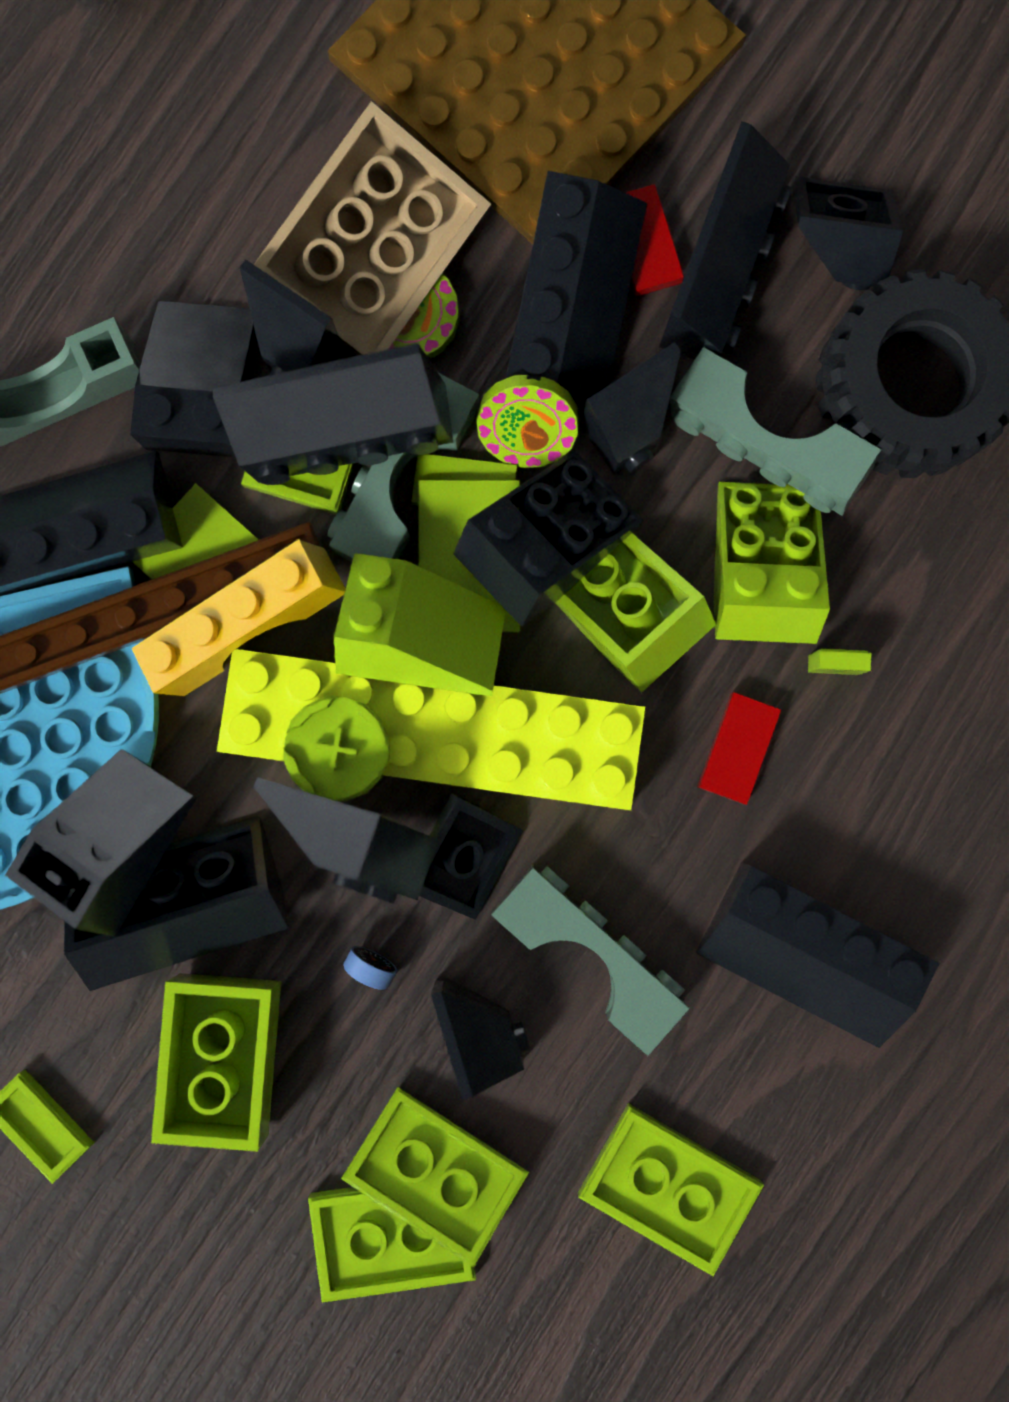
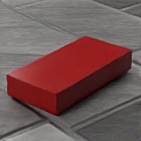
M655 184L626 192L633 197L647 202L631 279L634 296L637 297L682 284L684 279L683 272Z
M735 692L731 693L697 788L747 805L781 709Z

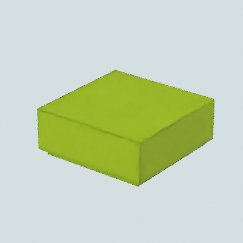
M819 649L809 655L808 673L860 675L871 671V653L865 650Z

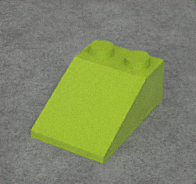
M633 533L555 602L603 656L641 693L716 626L705 597Z
M354 553L334 635L336 674L492 697L506 610L501 604L406 560Z

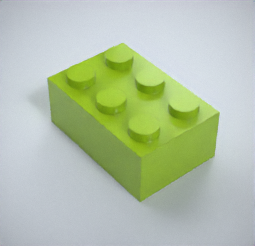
M179 973L165 982L151 1143L259 1151L269 1135L281 981Z

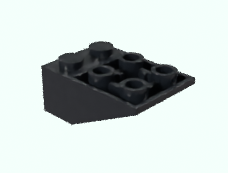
M574 450L468 519L453 554L522 627L557 602L633 533L644 520Z
M121 749L31 830L5 876L75 929L116 936L197 797L126 750Z

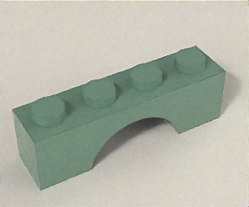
M114 317L67 337L61 352L43 366L17 377L0 380V447L135 388L141 360L130 336Z
M703 347L670 396L671 415L674 416L673 421L676 425L691 435L698 436L701 432L717 442V448L733 460L742 461L745 458L760 467L759 471L762 476L773 484L780 487H785L789 484L805 494L803 496L805 501L815 509L824 513H830L833 510L842 516L875 467L881 449L838 424H834L820 434L802 439L784 438L768 432L756 422L745 401L747 372Z
M439 373L446 384L453 443L439 445L437 450L457 451L479 411L480 397L478 393ZM409 452L391 455L383 463L372 465L371 468L364 465L361 468L351 489V492L356 494L347 512L341 509L336 514L328 530L327 536L332 538L329 547L336 555L351 563L354 553L400 559L411 537L408 529L395 513L393 503L394 488L402 470L418 455Z
M532 865L493 908L491 915L530 950L552 941H572L580 943L597 953L607 965L611 981L610 998L605 1010L608 1021L648 1056L689 1010V1007L679 998L685 989L663 969L656 976L641 963L647 955L625 935L618 941L610 936L603 929L608 920L585 900L578 907L564 894L570 886L552 869L546 866L540 873Z

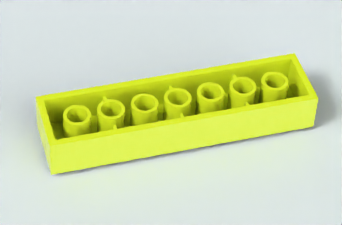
M239 649L232 652L217 752L284 761L283 747H285L286 731L290 721L305 705L323 697H348L366 704L381 718L390 743V759L383 774L384 776L630 811L632 809L645 707L501 686L493 687L491 697L336 674V665L331 662Z

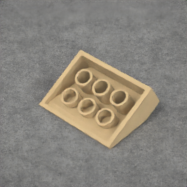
M371 101L255 261L254 265L333 319L342 346L354 354L361 356L388 350L491 203Z

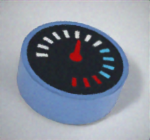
M359 946L351 948L343 963L345 971L352 978L378 990L389 988L397 973V968L388 959L372 950Z

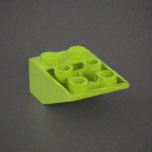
M718 483L714 574L715 639L817 644L830 611L821 511L808 504L803 497L805 494L791 485L780 487L775 484Z

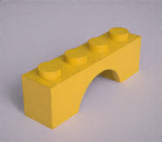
M298 539L131 649L153 693L186 696L224 671L223 663L226 658L242 644L279 625L307 619L343 596L346 588L326 550Z

